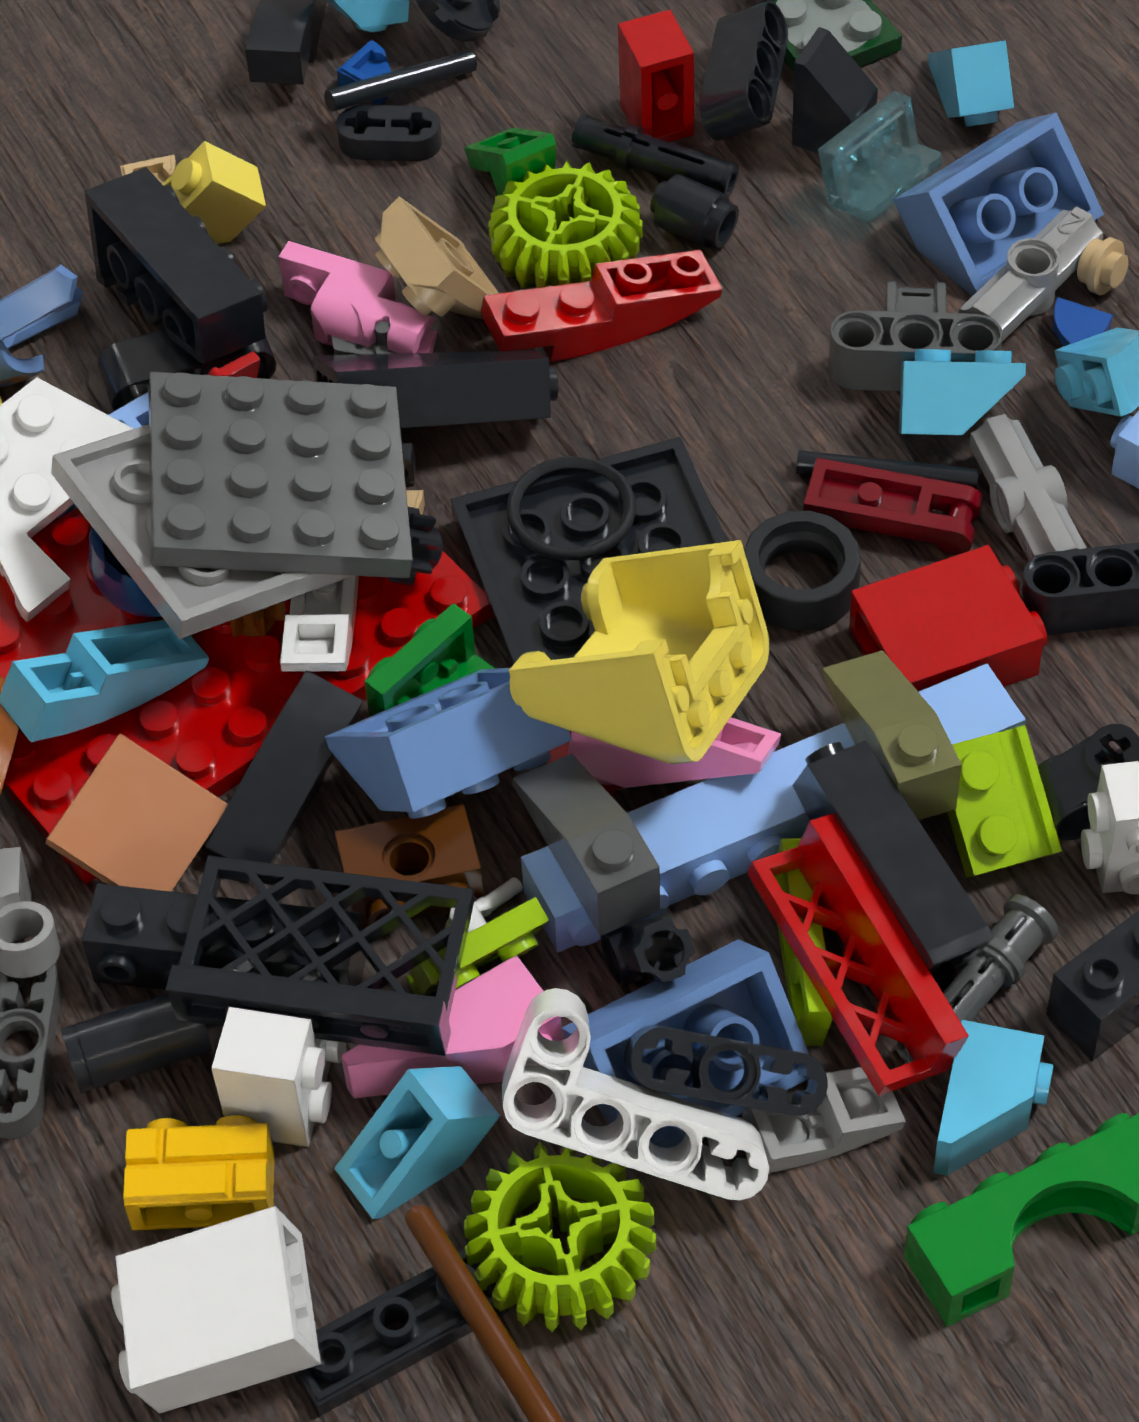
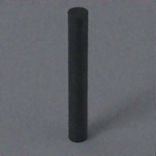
M466 50L326 90L324 93L327 108L334 112L476 71L477 60L471 50Z
M799 450L797 456L796 474L812 476L816 459L822 458L963 484L977 489L979 469L803 450Z

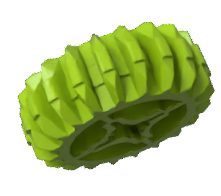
M567 160L562 168L552 169L545 164L542 172L538 174L527 171L522 183L508 181L503 194L495 196L491 220L488 222L491 251L495 255V261L500 263L505 277H516L521 289L536 284V288L591 281L595 264L636 258L639 252L640 238L643 236L640 207L636 196L630 195L626 181H614L610 169L595 174L590 162L581 169L572 168Z
M539 1142L534 1149L535 1160L526 1162L512 1151L508 1159L510 1174L490 1168L489 1174L486 1176L487 1189L489 1191L474 1190L471 1198L472 1212L475 1214L468 1215L464 1221L465 1237L469 1239L468 1245L465 1246L467 1264L471 1266L472 1263H481L474 1272V1275L479 1281L482 1291H486L487 1286L496 1282L492 1299L493 1305L500 1312L517 1304V1320L523 1326L529 1323L537 1313L544 1314L545 1326L551 1332L559 1325V1316L572 1315L573 1323L582 1331L583 1327L587 1324L586 1311L594 1309L599 1315L609 1320L610 1316L614 1313L612 1297L631 1303L632 1298L636 1294L635 1282L633 1280H646V1277H648L650 1273V1259L646 1256L652 1255L656 1250V1233L650 1229L654 1225V1210L650 1203L642 1202L644 1200V1187L639 1179L625 1181V1166L611 1163L602 1168L601 1158L588 1154L583 1158L575 1157V1150L566 1147L561 1148V1155L548 1156V1150ZM569 1197L582 1199L589 1203H579L571 1200ZM540 1201L538 1208L532 1214L517 1218L516 1225L508 1227L522 1210ZM552 1217L557 1218L560 1232H567L568 1255L563 1253L560 1239L553 1238ZM614 1243L599 1262L580 1272V1266L588 1256L604 1252L603 1245ZM541 1267L549 1270L553 1275L541 1274L528 1268Z

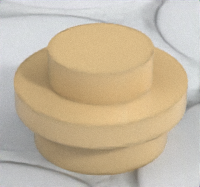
M1112 237L1106 238L1104 241L1095 238L1083 250L1077 267V278L1079 282L1087 285V289L1091 293L1104 295L1111 287L1116 288L1123 281L1128 269V257L1124 255L1123 242Z

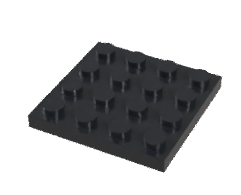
M681 437L596 459L610 465L621 473L630 484L636 499V515L627 535L611 550L596 557L583 560H557L533 552L522 544L511 530L507 518V500L512 487L517 481L450 499L453 519L479 586L486 595L491 617L511 667L526 652H544L550 660L573 658L595 632L592 620L586 617L582 608V588L584 584L588 583L592 571L603 558L728 542ZM568 468L547 473L530 484L520 501L519 514L522 524L527 531L539 541L560 548H580L603 540L615 530L623 514V500L615 485L604 476L590 470Z

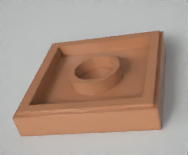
M119 734L50 833L45 844L108 885L172 892L221 819L228 804L127 737Z

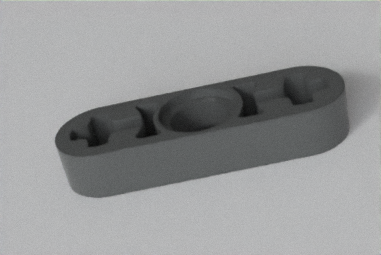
M55 963L45 972L36 975L39 976L40 982L34 983L31 988L29 1002L32 1010L23 1008L24 1002L19 987L26 985L28 978H14L0 972V1105L7 1104L9 1100L11 1084L8 1076L17 1078V1089L22 1099V1102L14 1104L12 1113L3 1114L0 1110V1138L16 1139L32 1132L43 1118L62 997V984ZM31 1031L39 1036L35 1048L25 1055L10 1056L2 1051L4 1041L15 1032Z

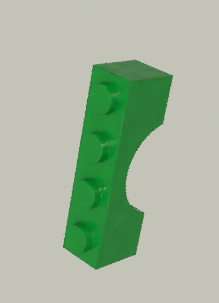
M1127 1113L1115 1115L1102 1123L1096 1129L1093 1136L1072 1146L1067 1142L1056 1144L1042 1152L1036 1158L1033 1165L1011 1176L1007 1172L994 1174L982 1181L971 1195L949 1206L946 1202L932 1204L913 1218L911 1224L907 1226L904 1259L947 1327L1009 1297L1015 1267L1012 1247L1027 1228L1044 1218L1064 1213L1088 1214L1111 1222L1130 1236L1139 1232V1113L1132 1117Z

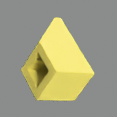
M206 141L188 158L180 161L173 174L162 184L163 186L168 184L173 188L180 204L191 216L197 215L202 220L208 235L217 244L231 242L266 207L258 167Z

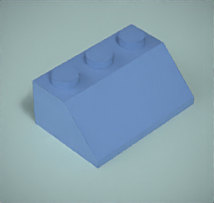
M1057 113L1017 122L893 199L917 250L971 296L1006 265L1007 252L1012 244L1022 239L1034 238L1062 210H1073L1077 206L1093 215L1094 221L1104 215Z
M510 668L480 669L325 736L329 750L381 811L407 812L410 819L422 818L443 810L447 807L445 798L459 791L467 795L494 787L500 782L498 774L514 767V770L521 771L540 766L551 760L549 750L571 741L572 738L567 729L528 717L522 710V707L514 702L510 692Z
M737 939L686 965L685 975L664 983L654 981L588 1014L591 1039L583 1067L640 1085L629 1075L625 1066L624 1053L632 1035L641 1028L650 1025H661L789 1049L808 1055L809 1052L769 952ZM573 1022L561 1028L565 1039L571 1036L577 1028ZM659 1038L656 1049H644L642 1062L652 1066V1077H658L661 1067L664 1066L681 1068L690 1071L684 1084L688 1086L693 1085L691 1067L700 1043H692L693 1057L677 1055L665 1050V1038ZM724 1050L717 1053L711 1059L708 1066L710 1082L715 1088L722 1091L730 1090L737 1086L744 1074L742 1059L732 1050ZM766 1055L759 1056L761 1068L767 1059ZM794 1063L791 1074L787 1075L761 1069L759 1083L788 1090L808 1080V1078L798 1074L799 1063ZM759 1083L752 1094L753 1098L760 1097ZM662 1092L733 1116L742 1114L745 1109L743 1106ZM597 1105L609 1125L620 1114L611 1105ZM665 1126L655 1131L650 1141L658 1147L670 1148L682 1142L686 1132L676 1126Z

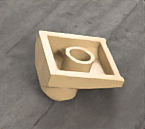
M400 196L383 212L381 232L375 237L380 249L375 253V256L393 276L398 279L403 278L407 286L402 290V293L409 303L424 316L433 311L443 317L450 310L464 316L483 319L480 311L484 295L498 294L499 292L473 259L464 244Z

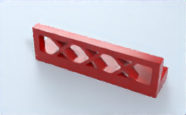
M834 814L811 820L797 847L752 861L747 871L748 876L878 1096L948 1071L954 1057L958 1055L969 1035ZM799 868L812 890L809 902L783 892L774 876ZM811 922L838 933L845 945L842 956L815 946L808 934ZM845 977L871 988L878 1000L875 1012L849 1003L841 989ZM878 1034L904 1043L914 1061L889 1070L875 1047Z

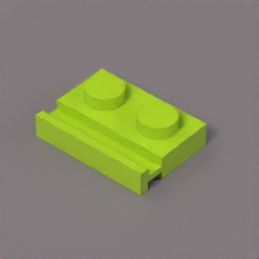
M1025 725L952 744L962 766L957 807L947 813L966 878L1062 851Z
M536 897L467 934L456 989L479 977L480 974L477 969L500 957L502 962L516 955L519 958L539 945L534 935L546 925L549 919ZM446 947L437 952V954L443 961L445 957ZM428 959L411 969L410 974L405 977L414 994L428 996L438 989L440 975Z

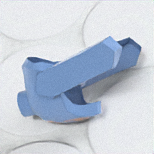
M59 265L0 299V387L25 381L45 371L43 355L19 359L11 355L10 349L77 316L83 291L76 286L78 276L64 266Z

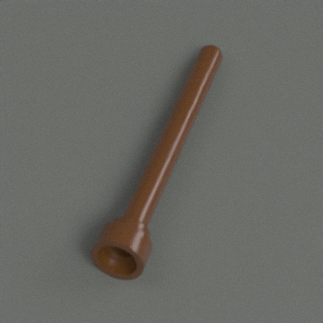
M425 1204L412 1205L405 1215L408 1228L528 1421L564 1422L432 1210Z

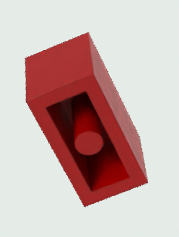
M666 10L618 23L620 107L629 124L641 127L644 134L665 142L693 136L694 52L672 11Z

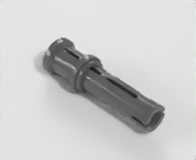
M1012 895L1003 906V917L991 930L994 939L965 965L943 991L944 996L960 1022L961 1020L973 1022L974 1018L1001 986L1008 987L1012 984H1017L1025 974L1024 964L1041 944H1050L1059 933L1054 918L1036 901L1027 896ZM898 1042L897 1051L906 1063L913 1062L914 1060L904 1043Z

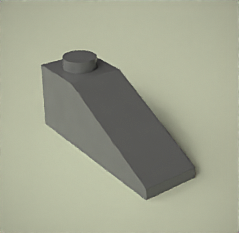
M573 754L513 778L514 788L599 936L660 911V867L630 816Z

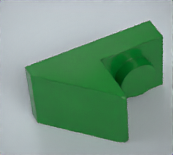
M512 127L464 147L471 169L491 173L498 196L503 194L508 181L522 183L527 171L538 174L542 172L545 164L555 169L556 142L553 133Z

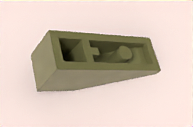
M883 650L822 668V677L854 744L856 745L866 740L918 821L956 809L962 764L936 712Z

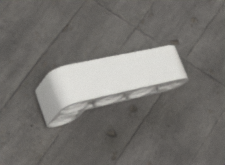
M557 988L542 991L532 999L526 1009L503 1074V1110L506 1119L513 1128L526 1135L725 1199L739 1201L751 1198L762 1190L768 1180L769 1164L760 1133L753 1124L742 1118L583 1067L591 1039L589 1019L584 1003L574 993ZM556 1016L566 1017L577 1026L571 1036L561 1041H553L543 1037L538 1029L547 1019ZM531 1082L543 1083L553 1091V1094L547 1101L538 1105L525 1104L515 1095L519 1088ZM598 1104L611 1105L620 1112L614 1122L602 1127L587 1123L583 1116L589 1108ZM665 1126H676L686 1132L682 1142L670 1148L658 1147L650 1141V1138L655 1131ZM703 1137H707L709 1147L702 1145ZM737 1150H744L746 1152L747 1159L736 1158L732 1167L723 1165L722 1158L733 1159Z

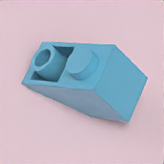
M1114 328L1054 350L1058 367L1055 370L1056 385L1061 396L1068 401L1069 407L1121 417L1132 413L1139 406V330Z
M915 349V361H901L899 433L963 435L1025 376L1026 363H1011L1012 351L975 350V362H951V350Z

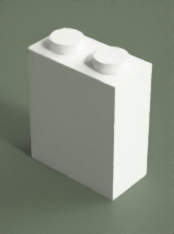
M276 1206L115 1256L118 1284L112 1287L111 1297L115 1314L123 1326L126 1349L119 1353L120 1374L127 1390L138 1395L159 1414L321 1364L302 1233Z

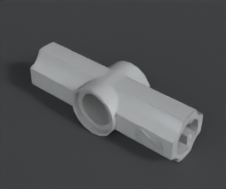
M1077 206L1073 210H1062L1034 238L1022 239L1012 244L1007 252L1006 265L959 309L958 313L980 314L994 319L1001 326L1003 342L1028 316L1043 314L1049 310L1054 303L1055 290L1077 270L1079 259L1087 244L1095 238L1103 240V232L1094 222L1093 215Z
M1006 414L986 419L980 428L971 433L970 448L990 485L991 506L1001 530L1005 533L1014 532L1028 561L1036 555L1047 552L1086 548L1068 514L1067 494L1057 469L1052 465L1043 467L1019 420L1009 419Z

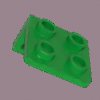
M453 603L436 619L431 618L422 623L416 630L412 640L396 654L380 660L364 681L369 717L480 669H495L475 654L472 616Z

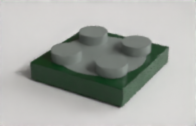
M871 0L773 1L782 11L787 24L788 43L784 60L793 71L796 59L818 27L829 30L859 67L901 50L902 35Z

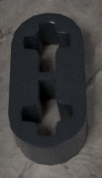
M356 105L345 109L339 114L336 121L339 149L344 155L352 159L423 161L435 156L442 146L440 118L435 111L427 107ZM359 131H365V133L359 134ZM420 132V135H413V133Z

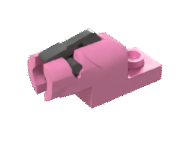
M291 241L287 242L278 256L284 296L293 298L302 304L311 305L310 310L315 340L333 346L334 355L433 353L438 331L429 328L433 326L436 318L430 315L424 316L415 308L402 302H396L393 275L389 271Z

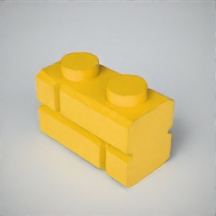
M243 1115L225 1116L220 1118L216 1125L187 1126V1124L177 1119L162 1118L151 1121L147 1124L146 1128L127 1130L123 1199L132 1230L210 1227L274 1207L275 1155L268 1123H257L254 1119Z

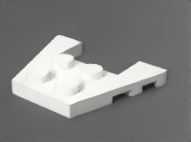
M37 377L0 405V574L2 577L5 576L15 596V605L26 622L30 621L68 590L70 578L31 539L74 504L51 474L52 455L133 429Z

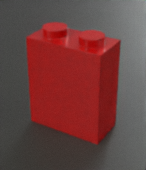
M989 545L851 590L849 629L863 655L883 650L918 692L984 664L989 665L1003 687L1039 675L1042 649L1047 645V633L1044 623L1037 612L1028 611L1020 598L1019 586L1014 572L1008 565L1001 566Z

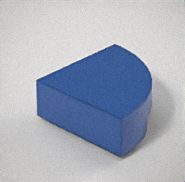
M370 40L337 69L338 84L343 86L391 72L385 50L379 44ZM388 96L370 102L382 105Z
M1058 297L1054 307L1052 329L1060 342L1067 346L1109 331L1113 315Z

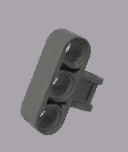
M887 281L885 311H847L838 315L832 322L829 339V376L836 384L843 388L900 391L901 361H915V349L951 350V362H975V350L1001 351L1003 332L1001 326L994 319L986 315L946 313V283L937 282L934 288L898 287L896 281Z

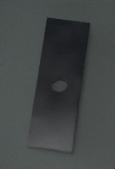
M465 1249L458 1252L479 1285L474 1272L481 1263H472V1266L468 1265ZM431 1267L317 1329L316 1334L321 1364L294 1373L318 1415L322 1416L473 1331L438 1274ZM495 1282L487 1286V1290L483 1291L498 1317L509 1312L507 1308L500 1312L493 1305L492 1293L496 1285ZM393 1322L406 1323L399 1330H389L386 1328Z

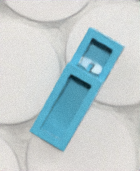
M165 620L73 633L66 653L12 661L0 693V704L29 741L35 742L65 735L104 722L134 709L174 688L204 669L209 657L191 635L179 639Z

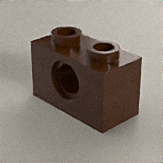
M464 803L446 807L437 813L422 818L410 819L409 816L335 831L341 871L344 873L472 888L475 901L480 897H484L481 867ZM407 871H421L411 876L401 875ZM363 897L350 906L351 912H360L363 929L391 912L379 898ZM397 901L400 906L405 903L402 901ZM430 905L410 919L434 914L450 915L451 908Z

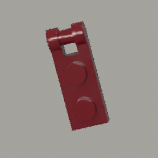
M817 458L804 500L803 511H812L831 516L849 528L934 543L946 553L959 555L971 549L975 534L971 521L978 518L983 497L977 489L963 484ZM931 509L944 511L947 515L930 513Z

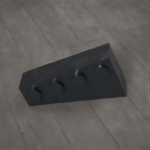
M144 167L84 191L96 278L101 285L107 288L117 284L119 287L116 288L120 300L128 306L139 302L143 316L153 326L164 323L168 337L202 364H206L266 338L263 313L268 310V301L262 286L256 279H249L239 269L232 253L227 247H219L208 235L204 223L197 215L191 216L184 209L170 185L163 186L151 171Z

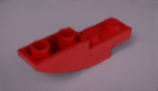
M694 250L595 264L591 281L484 295L480 313L499 351H518L543 347L550 362L602 351L640 339L666 328L720 298L722 287L702 251Z

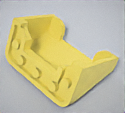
M741 540L603 558L592 571L588 583L584 584L581 592L584 614L589 620H592L595 632L573 658L550 660L544 652L540 651L526 652L521 655L509 669L511 696L514 702L522 707V710L528 717L665 763L682 764L698 762L703 758L768 662L769 637L742 542Z

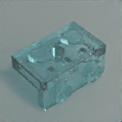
M896 91L891 92L818 149L828 205L867 221L873 220L894 203L893 199L919 184L943 164L941 152L918 144L911 97Z

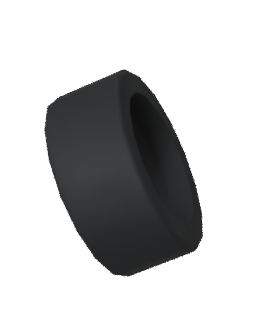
M790 511L766 519L751 532L744 552L763 617L767 622L793 631L817 630L837 622L850 610L851 590L859 588L861 560L859 544L847 527L831 516L812 511ZM808 552L822 556L834 564L838 570V575L829 583L814 589H793L782 586L768 577L765 573V566L774 558L787 553Z

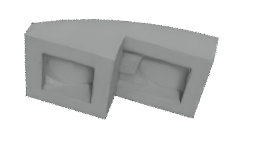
M862 1067L826 1073L828 1080L826 1096L819 1107L808 1114L793 1116L745 1107L742 1117L747 1122L753 1124L760 1133L769 1164V1173L837 1156L902 1129L906 1121L893 1091L878 1096ZM794 1092L788 1093L787 1102L792 1101Z

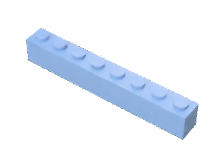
M988 664L919 691L921 696L936 712L951 744L1013 729L1026 723V719ZM845 723L773 752L759 773L710 778L627 813L660 867V909H666L669 905L695 894H711L720 889L728 880L747 873L752 861L776 854L781 838H802L810 820L792 785L807 766L805 759L811 753L835 742H841L844 749L855 745ZM546 846L522 856L524 893L528 901L536 897L547 915L549 921L543 928L556 952H561L575 945L587 946L600 940L599 934L549 847Z

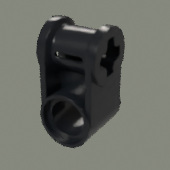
M1109 724L1101 727L1093 735L1067 751L1053 756L1037 766L1058 839L1081 838L1082 830L1090 829L1089 793L1097 792L1102 765L1139 761V736L1132 728L1123 724ZM1114 741L1120 748L1115 751L1109 745V742Z

